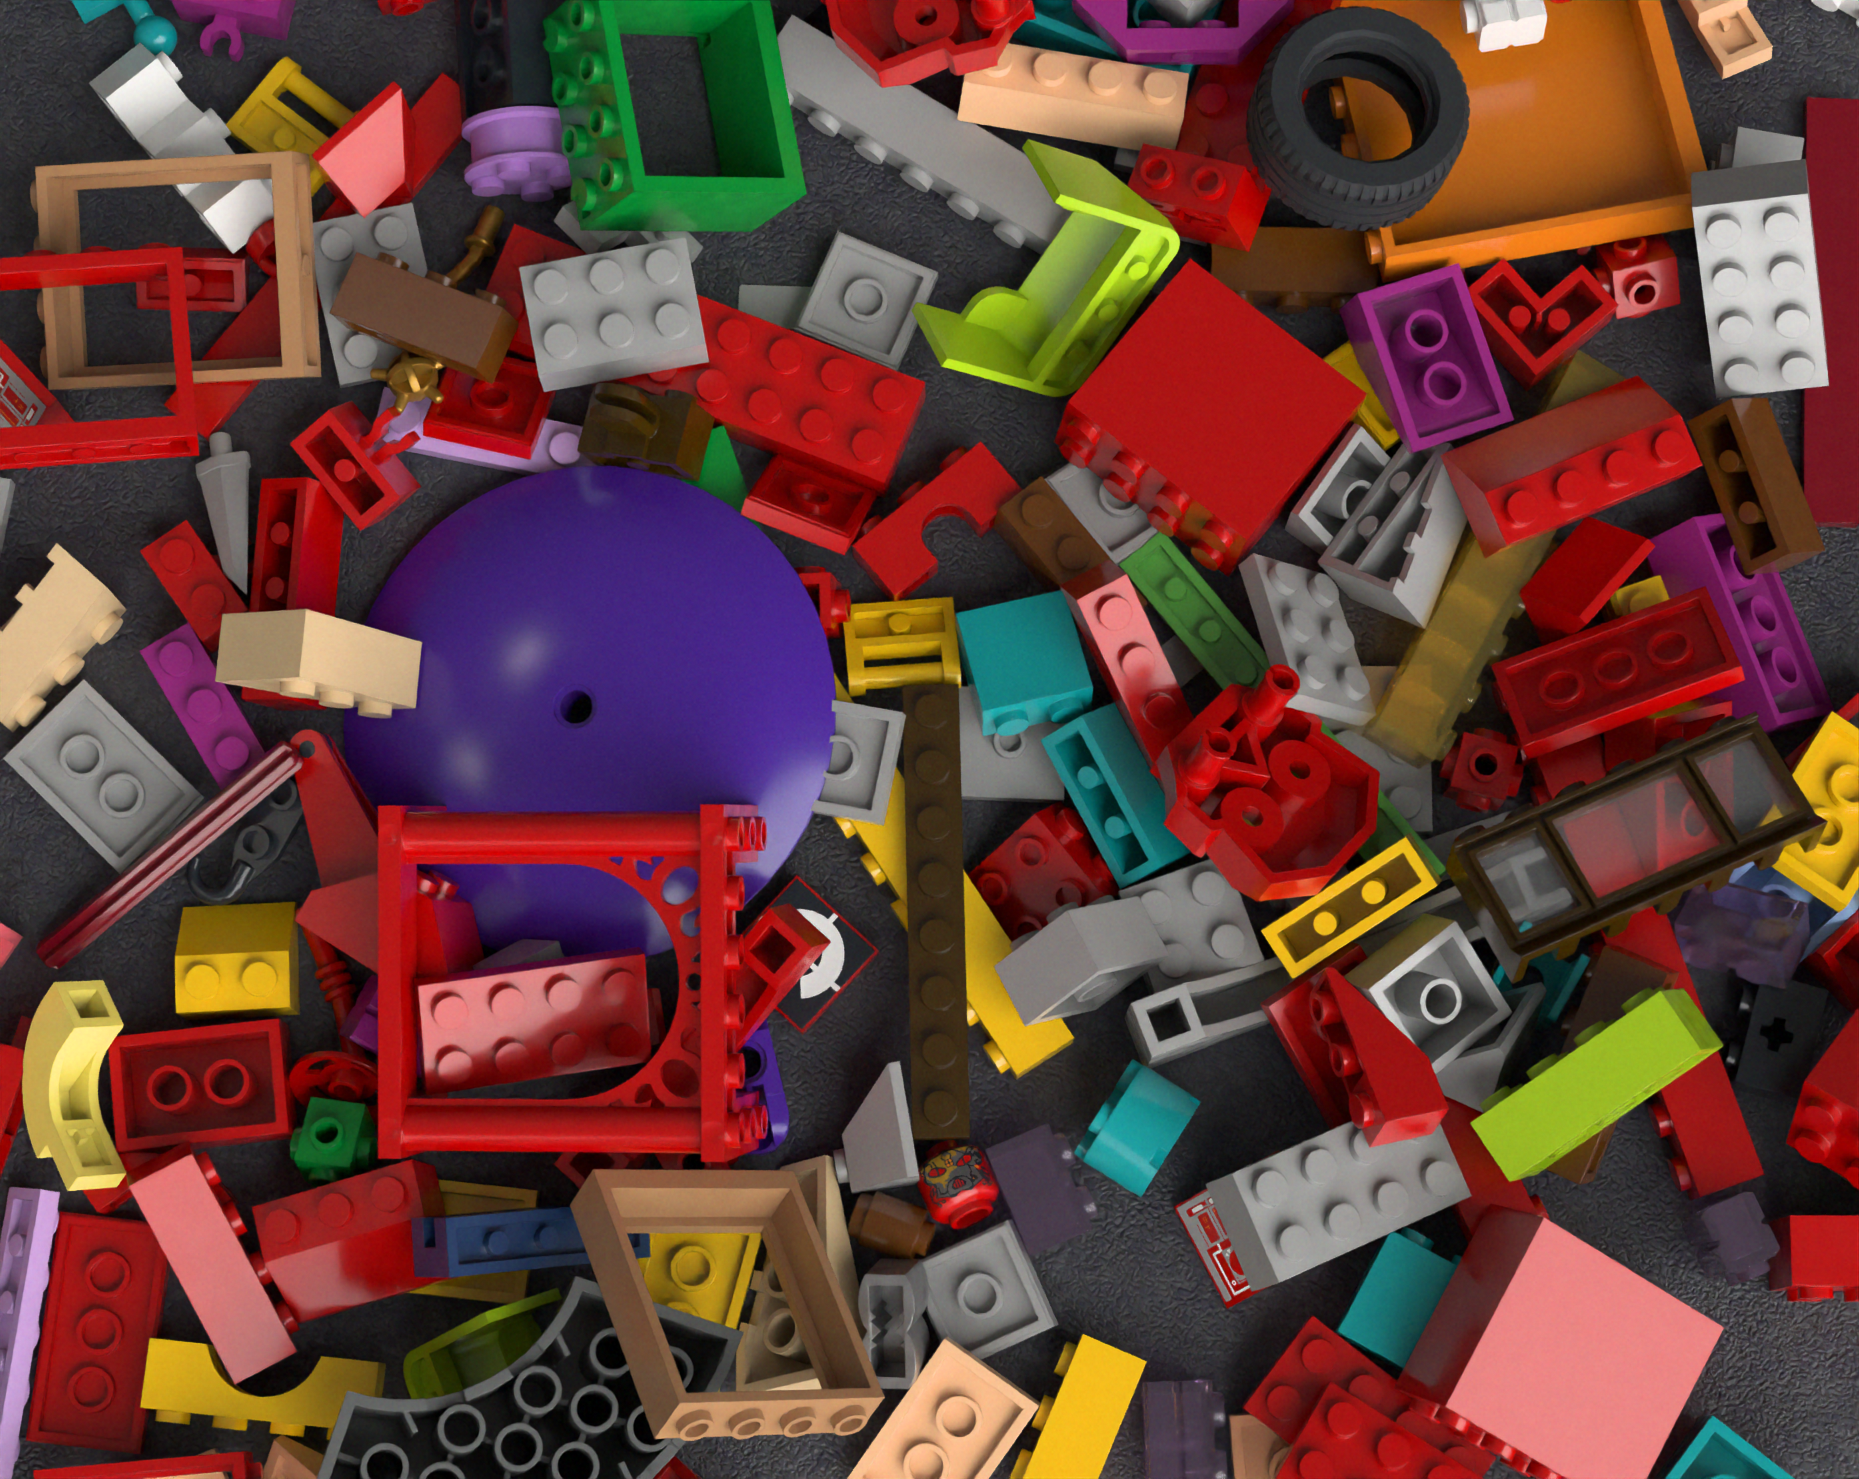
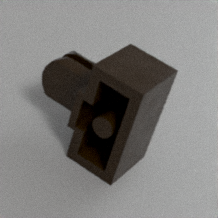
M597 383L596 388L593 387L577 451L597 466L641 469L645 472L677 479L699 481L715 418L697 404V397L683 391L668 389L665 390L664 396L650 395L645 389L630 384Z

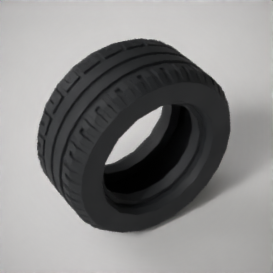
M1366 6L1336 7L1335 10L1327 9L1322 14L1316 13L1311 15L1310 18L1303 19L1298 25L1290 28L1288 33H1285L1273 47L1249 101L1246 137L1249 142V153L1253 156L1252 161L1258 167L1257 171L1260 177L1265 179L1264 183L1268 188L1273 189L1274 195L1282 199V203L1292 207L1299 215L1302 214L1309 220L1318 221L1319 224L1329 225L1331 228L1339 229L1342 227L1344 230L1349 231L1353 229L1365 231L1367 228L1376 230L1380 227L1392 226L1393 223L1403 222L1405 218H1410L1416 211L1423 209L1439 191L1456 162L1468 134V118L1470 116L1468 105L1470 101L1466 94V83L1463 81L1461 72L1457 69L1458 66L1455 60L1450 57L1451 54L1442 47L1439 40L1434 38L1427 30L1422 29L1420 25L1408 18L1401 17L1384 9H1372ZM1345 76L1372 82L1391 94L1406 113L1412 134L1411 147L1394 158L1370 162L1341 155L1322 143L1307 123L1301 101L1303 91L1321 80Z

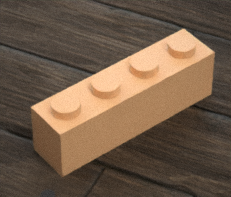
M1008 43L998 60V66L964 74L957 120L1141 151L1143 143L1175 150L1184 117L1189 73Z

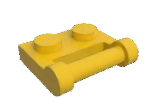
M286 56L273 67L228 121L226 126L231 132L230 135L253 153L295 151L309 154L311 197H313L324 184V180L311 154L329 138L277 98L281 93L288 90L339 129L352 119L359 110L354 113L301 74V66Z
M953 597L851 604V620L848 623H843L850 697L866 696V690L898 688L905 685L959 684V688H961ZM933 655H941L942 662L864 668V661Z

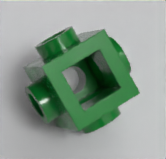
M310 1097L303 1126H296L290 1144L291 1159L295 1161L304 1180L309 1185L317 1188L364 1174L365 1170H372L377 1156V1138L374 1137L376 1126L366 1104Z

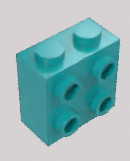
M1062 590L955 613L958 650L982 736L995 733L1001 736L1015 735L1027 729L1028 726L1049 721L1057 724L1069 723L1084 713L1092 711L1093 685L1072 613Z
M1403 1227L1400 1234L1393 1231L1384 1235L1333 1332L1346 1342L1402 1372L1462 1257L1454 1255L1451 1262L1431 1252L1434 1245L1433 1241L1407 1227Z

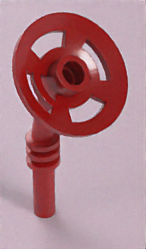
M302 907L295 911L296 916ZM300 925L318 968L314 976L316 980H323L319 984V988L322 992H328L323 997L325 1003H332L339 1035L346 1018L355 1006L353 994L357 991L355 984H348L352 980V976L349 972L344 973L348 966L346 961H339L333 945ZM339 1035L342 1052L319 1051L301 1057L292 1067L289 1084L294 1096L306 1108H308L310 1097L329 1099L314 1088L317 1085L325 1094L336 1100L365 1104L363 1099L372 1096L375 1090H378V1065L367 1060L363 1047ZM331 1060L325 1063L322 1069H308L318 1061ZM378 1104L367 1107L375 1126L378 1125Z

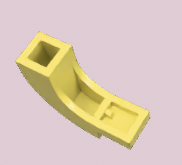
M103 980L54 982L36 1010L25 1045L22 1094L29 1137L37 1158L53 1157L67 1191L117 1187L126 1175L125 1168L103 1122L98 1099V1079L102 1060L107 1049L124 1026Z

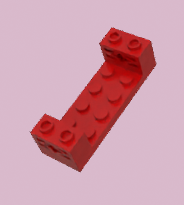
M1225 0L1218 20L1226 22L1227 28H1238L1239 0ZM1294 0V10L1239 64H1201L1184 109V117L1176 149L1172 150L1143 143L1127 186L1170 221L1178 236L1241 251H1250L1272 189L1268 188L1264 183L1265 179L1260 177L1257 171L1258 167L1252 161L1253 156L1249 153V142L1246 137L1249 101L1273 47L1280 41L1282 36L1288 33L1290 28L1298 25L1303 19L1310 18L1313 14H1322L1327 9L1335 10L1336 7H1340L1342 0ZM1310 88L1302 93L1301 101L1303 105Z

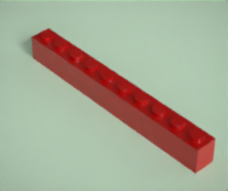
M1497 681L1492 682L1491 690L1498 710L1501 714L1508 713L1509 711ZM1517 732L1510 735L1511 745L1519 747L1516 757L1518 763L1529 766L1535 782V786L1530 787V795L1536 807L1555 799V796L1562 789L1572 783L1585 781L1588 785L1604 778L1607 773L1605 767V748L1599 734L1527 760ZM1615 802L1556 828L1597 898L1646 877L1619 802ZM1575 902L1571 904L1572 909L1577 908ZM1653 906L1633 914L1627 928L1614 937L1607 938L1602 928L1591 933L1594 944L1588 946L1590 958L1594 952L1602 953L1604 946L1618 945L1680 972L1673 989L1684 988L1706 1019L1667 913L1658 915ZM1718 1050L1651 1096L1654 1104L1648 1105V1113L1652 1126L1659 1138L1667 1137L1674 1158L1668 1159L1671 1177L1679 1192L1687 1191L1690 1201L1765 1175Z

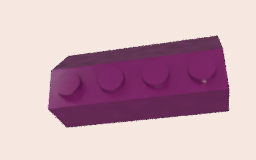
M1722 513L1693 517L1649 539L1656 546L1647 556L1648 570L1651 577L1661 576L1669 599L1706 586L1742 666L1745 677L1744 681L1704 696L1732 700V716H1735L1736 719L1756 711L1759 715L1757 720L1768 738L1825 718L1831 711L1835 713L1779 572L1745 575Z

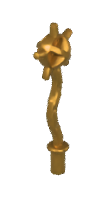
M492 205L485 206L473 235H468L464 239V244L469 249L467 256L445 275L455 281L458 286L481 264L484 257L492 256L495 253L493 242L505 217V213L501 209ZM402 350V353L394 357L389 363L388 368H373L370 371L372 379L387 381V386L396 396L393 406L400 413H403L408 402L422 401L428 397L438 404L444 399L443 394L436 386L438 383V370L445 366L427 358Z

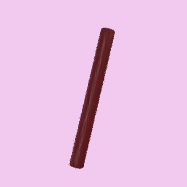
M280 741L42 939L35 949L42 962L49 968L59 969L298 771L304 763L298 750L290 742L287 743L285 741Z

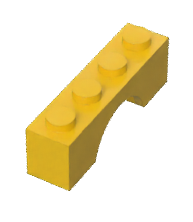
M150 1338L140 1408L156 1409L155 1421L190 1425L191 1413L213 1415L212 1427L247 1431L248 1419L271 1422L269 1431L271 1434L304 1437L305 1425L328 1428L326 1439L329 1440L347 1391L382 1398L386 1364L321 1356L312 1373L296 1388L277 1396L259 1397L246 1392L234 1384L225 1372L214 1345Z

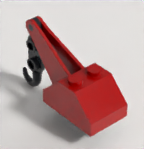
M302 730L296 733L290 741L304 760L302 767L247 812L234 838L231 872L225 882L219 887H210L203 882L200 876L202 856L199 853L187 865V882L191 892L200 901L211 906H224L237 900L254 879L281 859L305 817L322 888L310 892L294 921L378 974V813L346 764L332 737L320 731ZM417 870V978L474 970L473 965L485 959L472 904L456 894L460 887L459 884L435 870H430L428 874Z

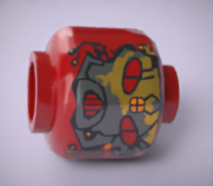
M947 1140L933 1146L926 1152L927 1160L918 1169L919 1181L916 1184L931 1217L941 1224H950L953 1229L967 1228L986 1219L993 1212L992 1204L998 1197L999 1185L982 1150L974 1145H958L955 1140Z

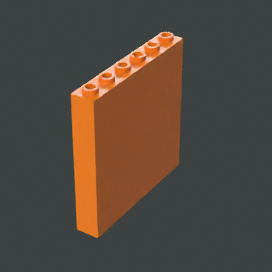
M1342 0L1340 7L1366 6L1372 9H1384L1385 11H1391L1401 17L1408 18L1420 25L1422 29L1431 33L1434 38L1439 40L1442 47L1451 54L1450 57L1455 60L1458 66L1457 69L1461 72L1463 81L1466 83V94L1470 101L1468 105L1470 108V116L1468 118L1469 129L1467 130L1468 134L1463 143L1462 150L1450 173L1432 200L1423 209L1416 211L1413 216L1405 218L1403 222L1393 223L1392 226L1386 228L1380 227L1376 230L1364 232L1368 261L1370 264L1378 263L1383 283L1408 279L1459 263L1461 269L1497 263L1503 258L1508 261L1694 227L1691 173L1708 170L1660 0H1572L1559 4L1552 3L1550 0H1543L1548 16L1543 39L1538 43L1515 47L1509 45L1504 49L1487 52L1478 50L1474 32L1464 33L1460 18V1L1462 0ZM1347 76L1333 78L1335 86L1329 87V99L1334 119L1343 118L1346 134L1341 135L1343 156L1370 162L1394 158L1411 147L1412 134L1406 113L1391 94L1370 81Z

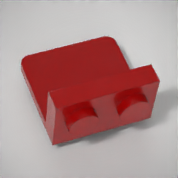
M1060 801L1035 813L968 874L969 879L1011 942L1029 932L1041 931L1048 925L1046 917L1052 911L1065 904L1076 902L1079 908L1085 907L1091 902L1107 895H1112L1114 900H1116L1118 891L1132 887L1129 885L1122 889L1119 888L1096 843L1087 833L1088 828L1082 817L1073 809L1065 807Z

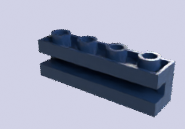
M570 1204L411 1218L415 1277L450 1278L590 1263ZM627 1233L636 1259L651 1257L649 1233Z

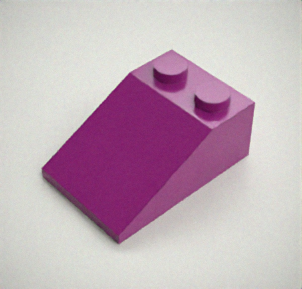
M1459 263L1359 293L1339 309L1356 360L1409 454L1514 421Z

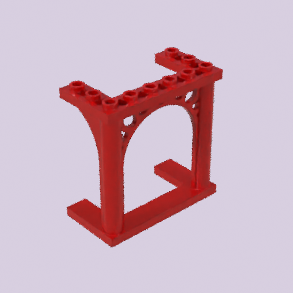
M700 804V810L447 811V806H378V1159H402L427 1151L701 1153V1162H726L758 1149L759 1139H765L767 1135L768 1114L766 1105L759 1104V1091H736V1089L743 1088L745 1080L743 1053H736V1029H742L745 1020L743 994H736V970L743 969L745 960L743 935H736V911L743 910L745 886L743 876L736 875V863L758 862V851H765L767 823L764 816H758V805ZM611 857H623V860L619 864L611 860ZM653 857H664V860L655 868L651 880L640 876L637 869L638 860L654 865ZM417 864H574L607 872L636 889L652 905L664 922L676 952L679 968V996L676 1013L664 1042L653 1058L636 1075L623 1084L604 1093L584 1098H448V1092L426 1095L423 1089L417 1091V1018L414 979L417 978ZM684 866L694 869L698 875V885L694 894L680 904L667 902L663 896V887L669 875L676 869ZM700 907V913L694 921V927H700V931L696 936L692 937L684 932L683 917L685 914L693 912ZM701 953V962H694V958ZM693 973L701 976V988L699 990H692L688 985V978ZM701 1001V1010L694 1005V1002ZM689 1027L696 1028L701 1034V1037H694L695 1045L701 1052V1056L687 1050L683 1046V1035ZM671 1059H677L685 1062L694 1070L699 1083L695 1095L683 1097L670 1089L663 1075L666 1062ZM651 1084L656 1097L665 1106L654 1107V1098L644 1103H639L637 1095L641 1086ZM621 1099L623 1103V1106L611 1105L613 1102Z

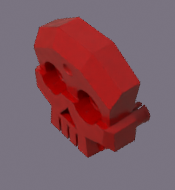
M825 0L836 47L881 88L909 85L949 68L950 73L959 76L998 66V60L1013 33L1025 20L1036 19L1032 0ZM931 15L936 17V21L931 25L924 26L918 23L924 16Z
M1283 664L1272 665L1256 688L1231 683L1165 747L1149 771L1163 782L1165 788L1166 820L1163 824L1194 855L1202 858L1207 854L1232 888L1256 901L1317 895L1362 848L1376 831L1380 772L1321 732L1322 720L1318 716L1285 707L1290 698L1299 690L1300 679L1292 668ZM1291 771L1296 773L1300 778L1295 777L1291 773ZM1243 818H1244V819H1247L1248 821H1250L1253 826H1250L1249 824H1247V823L1243 820Z

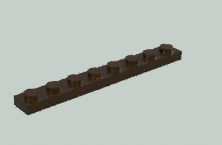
M959 684L902 686L903 713L906 715L903 737L913 1140L970 1139Z

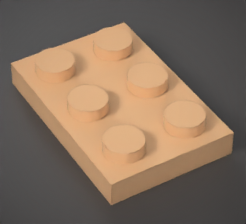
M947 1336L847 1479H989L1041 1403Z

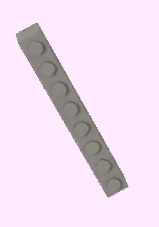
M791 15L779 33L777 40L790 106L792 105L809 115L807 119L816 129L831 137H835L839 133L854 142L855 150L867 160L875 164H881L884 160L901 170L900 176L917 190L928 192L931 188L948 199L947 205L960 216L969 220H974L977 216L994 226L993 232L1005 243L1016 248H1021L1024 244L1041 256L1044 254L1073 211L1064 209L1059 204L1054 203L1025 153L974 123L958 121V113L911 85L881 88L836 47L834 39L794 15Z

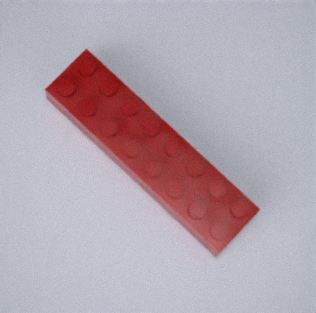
M516 224L513 225L486 291L505 300L507 304L504 309L519 323L507 352L536 363L519 267L587 254L581 249ZM698 294L697 299L709 362L597 382L630 384L645 389L650 395L664 396L665 390L668 389L692 394L697 397V404L715 418L712 429L724 425L730 439L772 455L779 453L874 490L878 493V496L883 498L887 495L926 399V382Z

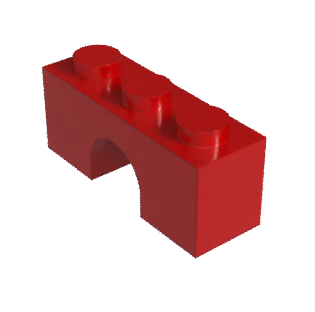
M981 441L970 450L965 446L956 449L940 464L939 467L943 472L927 485L922 480L916 482L898 498L897 503L900 505L898 509L884 520L880 515H876L860 528L855 537L858 541L852 545L853 558L890 601L905 600L938 573V560L928 550L922 540V534L929 523L943 516L957 517L964 520L981 538L993 528L998 509L1022 491V488Z

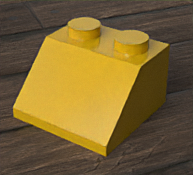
M280 902L183 907L175 951L176 1013L186 1020L300 1015L298 923L294 921L297 917L295 914L297 903Z

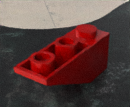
M1334 967L1325 968L1310 994L1309 1007L1316 1025L1322 1026L1329 1043V1059L1333 1072L1336 1076L1342 1077L1350 1097L1349 1111L1354 1125L1358 1129H1362L1369 1148L1433 1134L1449 1110L1429 1057Z

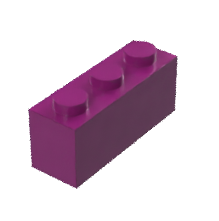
M189 622L140 650L141 655L220 790L267 752L230 686L227 683L215 681L217 664Z

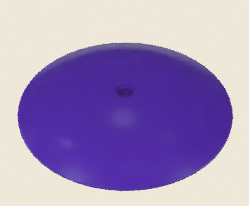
M579 466L550 470L520 478L488 491L462 506L435 526L408 553L392 573L375 600L364 626L422 642L416 708L392 709L391 718L365 717L358 715V707L344 708L343 729L346 763L377 813L378 806L387 805L447 806V811L700 810V804L758 805V816H764L767 823L765 851H758V862L736 863V875H742L744 879L745 906L772 879L791 855L805 832L814 811H810L815 800L820 799L826 780L823 772L824 770L828 772L831 763L834 742H830V736L835 735L836 712L832 711V700H837L835 678L827 637L816 607L799 575L778 547L745 516L740 515V512L705 490L673 477L645 472L641 469L617 466ZM590 697L593 707L589 718L578 724L573 723L571 711L575 702L581 698ZM611 857V860L621 864L623 857ZM653 857L654 865L638 860L637 869L640 876L651 880L655 868L664 860V857ZM417 864V870L428 874L430 870H435L459 884L460 887L456 894L472 904L481 944L497 951L521 939L559 941L561 951L565 957L640 947L645 953V957L674 948L664 922L646 898L623 880L596 868L574 864ZM684 866L676 869L669 875L663 887V896L667 902L680 904L694 894L698 885L696 871ZM700 907L693 912L685 914L683 917L684 932L692 937L696 936L700 931V927H694V921L700 913Z

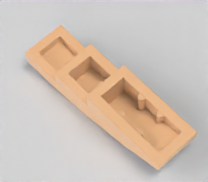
M1677 0L1722 80L1772 58L1773 46L1747 7L1748 0Z

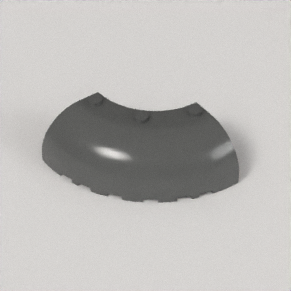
M575 1276L565 1288L554 1315L535 1344L509 1367L487 1380L459 1392L428 1399H387L347 1391L316 1479H653L686 1441L681 1438L654 1439L598 1283ZM653 1302L686 1393L718 1392L728 1374L744 1332Z

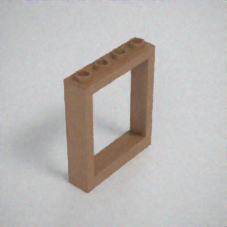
M295 151L35 166L36 180H33L31 184L30 199L34 211L38 213L39 235L34 240L33 249L50 250L56 254L81 252L78 190L272 179L282 357L192 361L193 384L322 377L309 154ZM83 286L42 288V291L39 292L37 312L41 323L45 324L46 346L41 351L40 365L45 379H48V390L176 385L174 362L88 367Z
M592 1170L570 1204L654 1439L681 1438L684 1441H694L703 1437L724 1436L747 1439L755 1435L784 1434L786 1437H799L812 1433H835L839 1436H845L859 1432L867 1424L868 1419L885 1397L794 1171ZM627 1233H761L822 1389L686 1393Z

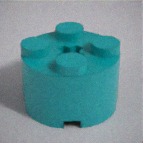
M1132 1059L1116 1084L1114 1091L1108 1100L1105 1101L1089 1126L1087 1133L1074 1154L1083 1159L1082 1161L1141 1198L1201 1101L1146 1065H1142Z

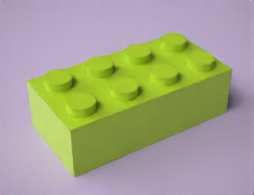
M1660 986L1654 990L1651 987L1644 989L1621 1006L1626 1014L1617 1021L1612 1019L1607 1023H1604L1603 1020L1595 1023L1573 1039L1578 1046L1576 1050L1571 1053L1567 1051L1559 1056L1554 1053L1546 1057L1526 1072L1531 1079L1530 1082L1524 1086L1521 1083L1512 1089L1506 1086L1480 1103L1479 1106L1484 1114L1470 1124L1509 1182L1537 1175L1724 1046L1684 988L1665 990L1663 986Z

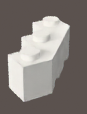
M139 43L89 82L121 126L133 140L136 139L151 159L235 154L224 140L231 134L228 127L212 108L203 113L185 96L176 84L183 76L163 51L154 56L146 47ZM272 179L172 185L181 197L184 196L200 215V219L214 236L233 254L247 243L257 228L269 219L274 218Z

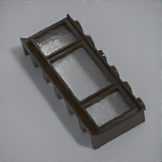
M1756 711L1739 719H1736L1735 716L1724 717L1713 723L1705 731V734L1689 741L1684 737L1671 740L1659 748L1655 755L1638 763L1635 759L1625 760L1611 768L1604 778L1588 785L1585 781L1572 783L1562 789L1555 796V799L1537 807L1534 803L1524 804L1510 812L1503 822L1487 829L1483 825H1477L1465 830L1455 838L1445 869L1512 984L1523 979L1528 962L1531 959L1551 951L1557 961L1565 959L1576 951L1581 937L1601 928L1607 938L1614 937L1627 928L1633 914L1653 906L1658 915L1666 914L1678 905L1683 892L1700 884L1705 886L1708 893L1718 891L1729 882L1734 869L1753 861L1759 871L1765 870L1779 860L1784 847L1797 841L1804 853H1808L1816 848L1828 821L1814 812L1758 722L1759 715Z

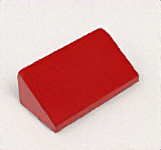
M182 247L187 311L242 312L248 305L251 259L246 249H239L233 254L228 248ZM168 280L136 282L137 309L170 310Z

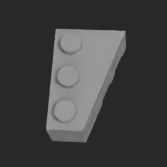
M1403 443L1318 560V564L1350 599L1423 629L1427 626L1468 519L1440 457L1442 454L1454 449L1450 443H1444L1409 454Z

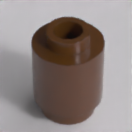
M877 1191L875 1196L862 1192L851 1216L848 1235L859 1239V1245L896 1259H914L916 1253L922 1256L927 1254L934 1236L936 1224L927 1221L929 1216L927 1208Z

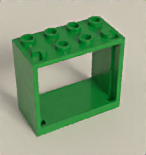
M567 0L543 20L546 37L543 45L549 53L553 76L552 97L559 109L563 131L561 147L568 159L572 181L571 200H575L580 231L752 232L807 194L770 0ZM619 34L697 37L723 177L645 176Z

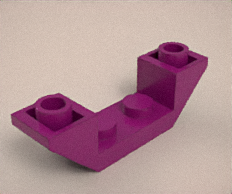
M1072 0L1073 12L1125 63L1135 65L1239 64L1294 10V0H1239L1238 28H1227V23L1219 20L1199 21L1194 24V28H1172V24L1167 21L1150 20L1139 23L1138 28H1128V0Z

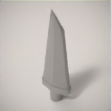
M217 432L209 437L211 457L195 465L196 477L200 481L223 573L247 595L250 455L247 451L233 452L231 436L225 432Z

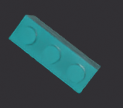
M1115 702L1081 715L1040 740L1120 889L1158 872L1191 853L1163 824L1166 820L1165 795L1154 775L1149 772L1150 767Z

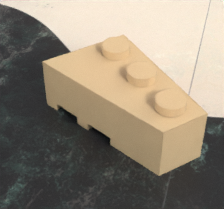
M58 543L55 544L46 556L54 563L52 568L36 588L32 587L29 583L22 587L15 598L23 605L0 627V722L12 732L20 724L23 727L28 726L42 713L46 706L44 698L58 683L62 686L66 685L77 676L84 666L85 661L82 658L97 642L104 644L116 634L123 623V619L120 617L127 610L101 581Z
M308 609L222 614L215 681L276 692L288 697L319 700L320 705L326 707L353 708L354 706L358 707V715L365 717L391 718L392 709L416 708L422 642Z

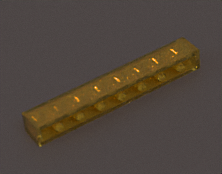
M1577 350L1561 363L1533 417L1627 380V378L1582 351ZM1557 529L1486 559L1473 530H1471L1442 584L1426 628H1418L1375 708L1377 715L1368 721L1361 734L1362 737L1417 769L1434 761V759L1438 761L1443 760L1457 737V732L1451 729L1459 712L1462 711L1466 714L1472 708L1482 690L1483 685L1476 680L1484 665L1488 664L1491 666L1494 664L1506 646L1508 637L1503 635L1502 632L1511 616L1517 619L1525 609L1519 595L1520 590L1528 583L1535 570H1539L1557 550L1558 543L1552 540Z

